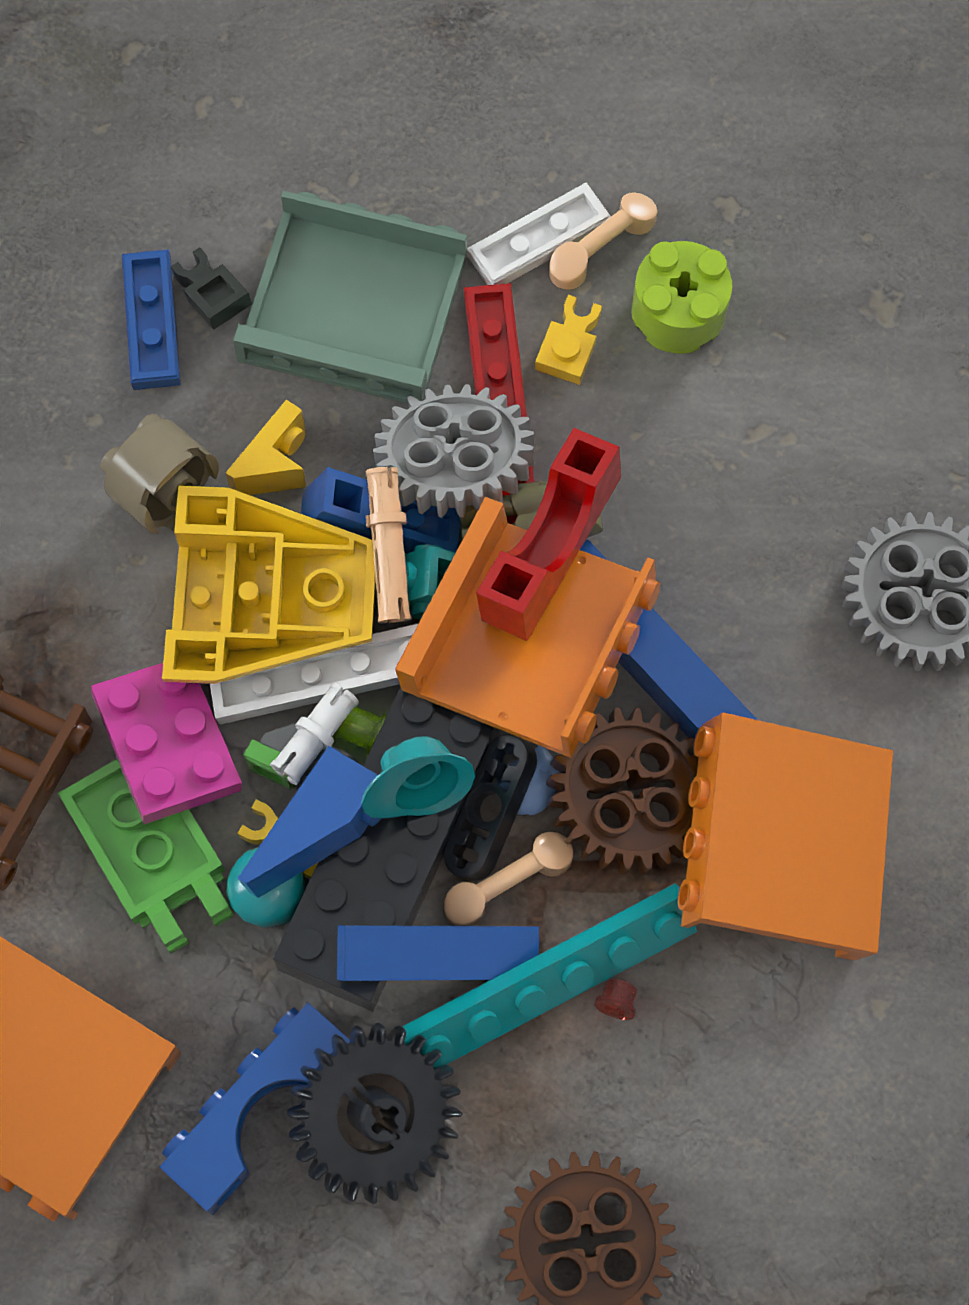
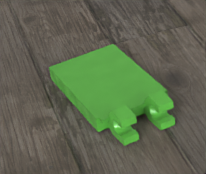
M117 759L58 793L133 923L137 924L140 922L142 928L153 924L170 954L189 944L171 912L193 898L199 897L216 927L234 917L229 905L217 887L218 883L225 880L221 874L225 869L189 809L143 825Z

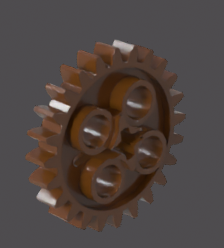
M618 707L611 712L609 723H607L605 718L598 712L596 713V724L588 742H579L572 758L564 755H555L550 763L555 770L561 773L551 775L546 781V785L560 790V792L553 795L548 800L547 805L563 809V813L553 824L555 827L570 825L572 832L565 840L567 845L578 840L585 843L580 856L582 859L587 858L594 851L600 853V869H604L613 859H616L620 874H625L630 870L633 861H635L640 873L646 874L652 868V858L663 869L671 863L670 853L679 859L684 855V839L687 831L692 826L693 807L689 805L688 796L691 783L697 776L696 768L698 767L699 757L690 756L687 750L692 746L694 738H686L679 742L675 738L679 724L674 723L666 731L661 729V714L656 713L646 723L643 722L640 708H635L628 720H625L623 713ZM647 753L652 755L658 761L659 772L647 770L641 764L640 754ZM600 760L605 762L611 771V778L605 779L596 776L590 767V761ZM666 781L673 784V789L668 787H651L659 782ZM625 782H627L629 790L646 788L635 799L631 791L617 792ZM587 792L595 794L606 793L609 795L603 796L601 799L591 800L587 797ZM650 802H658L667 808L669 822L659 821L652 815ZM600 809L614 811L619 816L621 828L612 829L606 826L601 820Z
M597 1151L593 1152L588 1166H581L576 1152L570 1153L568 1168L564 1170L554 1158L549 1159L550 1176L544 1178L533 1169L529 1173L531 1182L535 1187L532 1192L519 1186L514 1189L517 1198L523 1203L522 1207L505 1206L503 1212L516 1222L515 1227L499 1229L500 1237L513 1241V1247L499 1253V1258L504 1261H515L517 1266L505 1277L506 1282L522 1280L525 1284L517 1300L522 1302L534 1296L538 1300L537 1305H644L640 1298L643 1294L659 1299L662 1293L652 1281L654 1277L661 1279L671 1278L672 1272L661 1265L660 1260L661 1258L676 1255L677 1249L662 1244V1237L671 1234L676 1228L675 1225L659 1224L658 1217L669 1208L668 1203L652 1205L649 1201L657 1185L653 1183L642 1189L635 1185L641 1170L638 1167L633 1169L626 1177L619 1174L621 1158L617 1156L611 1162L608 1169L602 1168ZM613 1196L622 1203L624 1217L619 1224L614 1226L605 1225L599 1221L595 1214V1203L599 1198ZM559 1204L566 1208L571 1217V1225L566 1232L552 1234L544 1229L540 1221V1213L546 1206ZM581 1228H589V1233L593 1237L628 1230L635 1233L633 1241L597 1246L593 1250L592 1258H586L584 1250L580 1248L546 1255L539 1252V1246L542 1244L578 1239L581 1235ZM622 1251L631 1258L633 1273L630 1279L625 1282H616L607 1276L604 1270V1260L608 1253ZM567 1259L578 1267L580 1280L574 1289L562 1291L551 1283L549 1269L555 1261Z

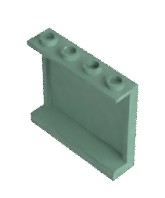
M283 191L281 195L283 213L246 325L238 324L233 339L237 361L408 404L407 397L409 396L423 401L425 399V389H428L466 263L467 235L461 234L454 228L445 225L432 227L416 223L400 214L387 216L367 211L364 207L354 203L341 205L325 201L309 192H299L296 194Z

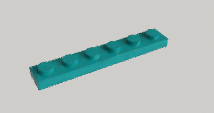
M675 883L402 1026L406 1029L404 1045H407L417 1035H422L426 1042L420 1054L425 1055L434 1049H439L442 1055L432 1067L447 1065L698 932L696 925L690 928L681 927L683 911L678 907L679 886Z

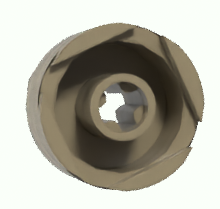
M152 413L142 419L136 431L120 447H114L104 455L100 469L105 473L104 489L106 494L150 533L159 534L157 528L163 526L169 531L175 529L178 485L205 487L209 476L215 480L217 479L219 464L214 455L176 423L169 419H162L157 414Z

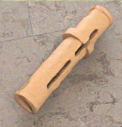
M376 467L366 470L370 503V515L366 516V527L371 528L373 539L379 623H387L388 620L389 623L411 620L402 526L407 524L406 513L401 512L398 486L399 472L397 467H390L389 471L388 467Z

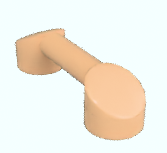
M628 193L622 197L620 210L579 242H566L556 248L551 256L549 265V276L553 284L566 290L579 287L586 279L589 257L624 230L635 235L649 232L654 227L657 218V207L653 200L640 193Z
M549 831L542 833L535 839L530 853L480 883L461 882L453 886L448 891L444 900V914L447 921L452 926H476L484 917L486 902L539 871L546 876H559L565 873L573 860L572 844L567 845L565 843L566 837L557 832Z

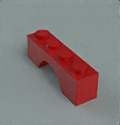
M576 428L572 429L550 467L546 489L530 527L512 550L508 552L500 551L476 592L481 621L525 641L529 639L621 479L619 446Z

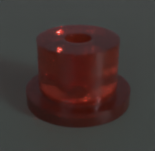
M609 979L603 995L596 997L594 1005L600 1012L610 1017L631 1020L636 1014L633 1003L637 989L632 984L623 980Z

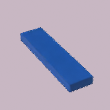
M338 925L337 980H492L539 955V927Z

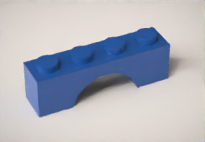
M307 1003L300 1011L295 1007L291 1008L279 1020L273 1029L277 1037L264 1051L258 1047L255 1048L239 1065L236 1072L241 1077L227 1092L222 1088L218 1089L200 1109L199 1113L204 1118L190 1133L185 1129L181 1130L162 1152L167 1159L160 1165V1168L212 1216L250 1175L241 1152V1133L246 1117L254 1105L264 1096L275 1090L307 1085L308 1080L300 1072L301 1067L305 1065L317 1068L319 1063L314 1055V1051L316 1048H320L331 1054L333 1052V1035L338 1034L346 1043H350V1039L310 1003Z

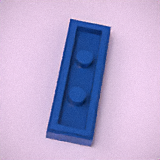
M169 249L122 254L130 379L133 390L181 385L173 276L170 267L172 263Z

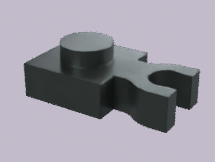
M199 247L193 251L198 265L196 268L186 270L182 268L179 262L170 267L175 279L183 287H186L183 290L188 302L214 330L252 305L249 292L223 264L212 270L206 253Z

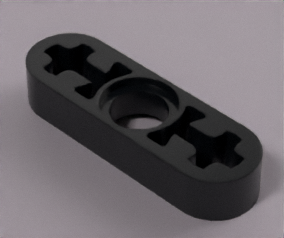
M502 735L489 744L445 847V864L453 874L471 881H478L486 878L494 870L537 767L536 751L528 742L513 735ZM506 753L519 757L516 767L503 763ZM494 777L509 783L508 790L493 784ZM497 794L502 803L500 814L494 820L485 822L480 814L481 804L487 796ZM475 826L490 832L488 838L473 833V827ZM466 848L472 849L479 854L476 863L469 862L463 858Z

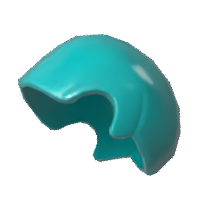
M258 848L248 850L237 860L230 870L227 879L226 894L231 908L245 922L268 929L290 923L306 888L303 872L257 898L249 893L237 879Z

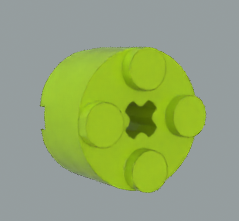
M689 241L660 242L652 247L650 253L643 259L638 268L631 307L633 322L647 337L646 340L652 346L669 353H691L700 349L701 345L711 339L713 341L720 334L725 323L732 294V278L725 256L718 250Z

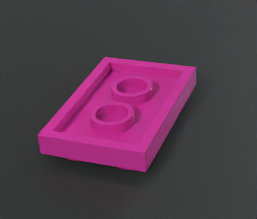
M163 663L91 686L93 700L143 825L240 792L242 788L241 779L200 683L163 682Z

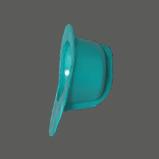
M423 736L403 741L399 745L385 751L380 761L382 773L375 777L365 790L361 801L362 808L372 818H389L405 815L421 816L441 812L459 802L471 789L475 779L473 765L465 757L452 754L435 738Z

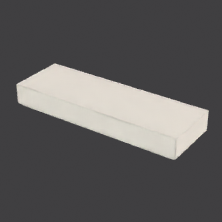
M584 183L467 248V257L487 285L506 284L551 260V256L556 248L563 243L570 241L579 242L611 216L589 185Z

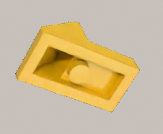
M287 399L226 471L229 488L248 495H255L306 486L303 468L285 456V454L290 456L295 453L305 438L303 413L299 407Z

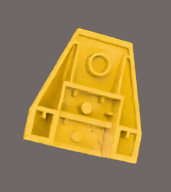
M178 485L174 534L179 550L172 630H166L163 682L216 684L372 641L375 597L373 540L231 488Z

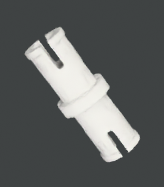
M337 683L330 685V689L307 718L301 717L295 725L297 732L278 757L270 764L283 778L287 774L289 776L287 780L290 783L297 785L302 775L321 750H326L328 746H332L334 743L332 736L353 708L359 704L358 699L347 689L342 693L343 687Z

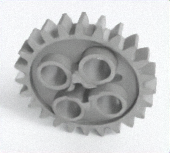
M469 384L462 388L461 393L455 394L450 385H445L443 395L436 396L428 388L425 389L426 400L419 401L409 396L407 397L409 409L406 410L394 406L392 408L393 420L382 419V433H376L374 436L376 448L373 449L375 466L388 467V471L390 467L398 468L401 505L405 507L417 500L418 512L421 514L426 512L432 505L437 506L438 517H443L448 508L454 507L459 517H464L466 506L473 505L478 511L485 497L503 503L502 491L517 494V480L528 481V467L535 464L534 431H530L529 417H521V410L518 404L507 407V396L504 394L490 400V391L486 387L478 395H472Z
M909 512L903 520L902 527L890 517L883 527L884 533L872 527L866 537L868 543L858 541L853 551L858 558L849 557L845 566V570L852 575L844 577L841 589L852 593L845 597L842 606L845 609L857 610L848 623L849 626H865L866 630L860 642L864 644L876 639L880 643L875 655L878 658L889 649L895 652L894 666L896 667L907 656L912 658L915 671H920L926 659H930L934 669L940 671L945 664L946 656L955 666H958L965 658L964 650L969 653V541L967 540L969 537V526L963 528L958 534L953 532L952 517H948L941 527L935 526L932 512L927 513L922 524H917L915 517ZM894 558L904 560L908 563L911 571L899 572L891 566L889 560ZM949 564L954 566L960 573V577L951 578L942 573L939 565ZM880 584H883L889 590H882ZM917 586H923V587H925V588H924L925 594L928 595V596H930V597L922 596V595H923L922 588L917 587ZM963 592L967 595V598L965 599L963 596L957 593ZM893 604L901 606L907 612L908 618L899 620L892 617L888 613L886 606ZM936 611H950L955 615L958 624L948 625L943 623L937 616Z

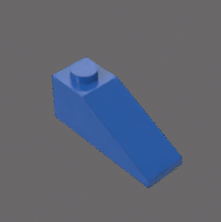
M327 467L303 491L300 514L373 540L371 528L366 527V516L370 515L367 480ZM417 500L405 507L401 505V512L406 513L407 524L402 526L404 553L414 552V547L426 544L437 545L444 548V550L456 553L458 550L460 517L455 508H448L443 517H438L437 506L431 505L426 512L421 514L418 512Z
M328 746L237 879L249 893L259 898L360 838L368 825L374 826L381 820V818H372L363 811L361 803L365 790L378 775Z

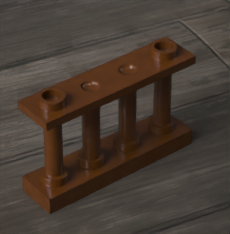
M0 674V712L55 738L41 764L0 745V768L30 782L16 809L0 802V826L5 828L0 836V890L4 891L16 874L18 863L15 860L72 757L75 753L80 755L87 747L93 728L90 726L92 720L85 707L75 703L68 717L64 720L3 691L2 683L4 679Z

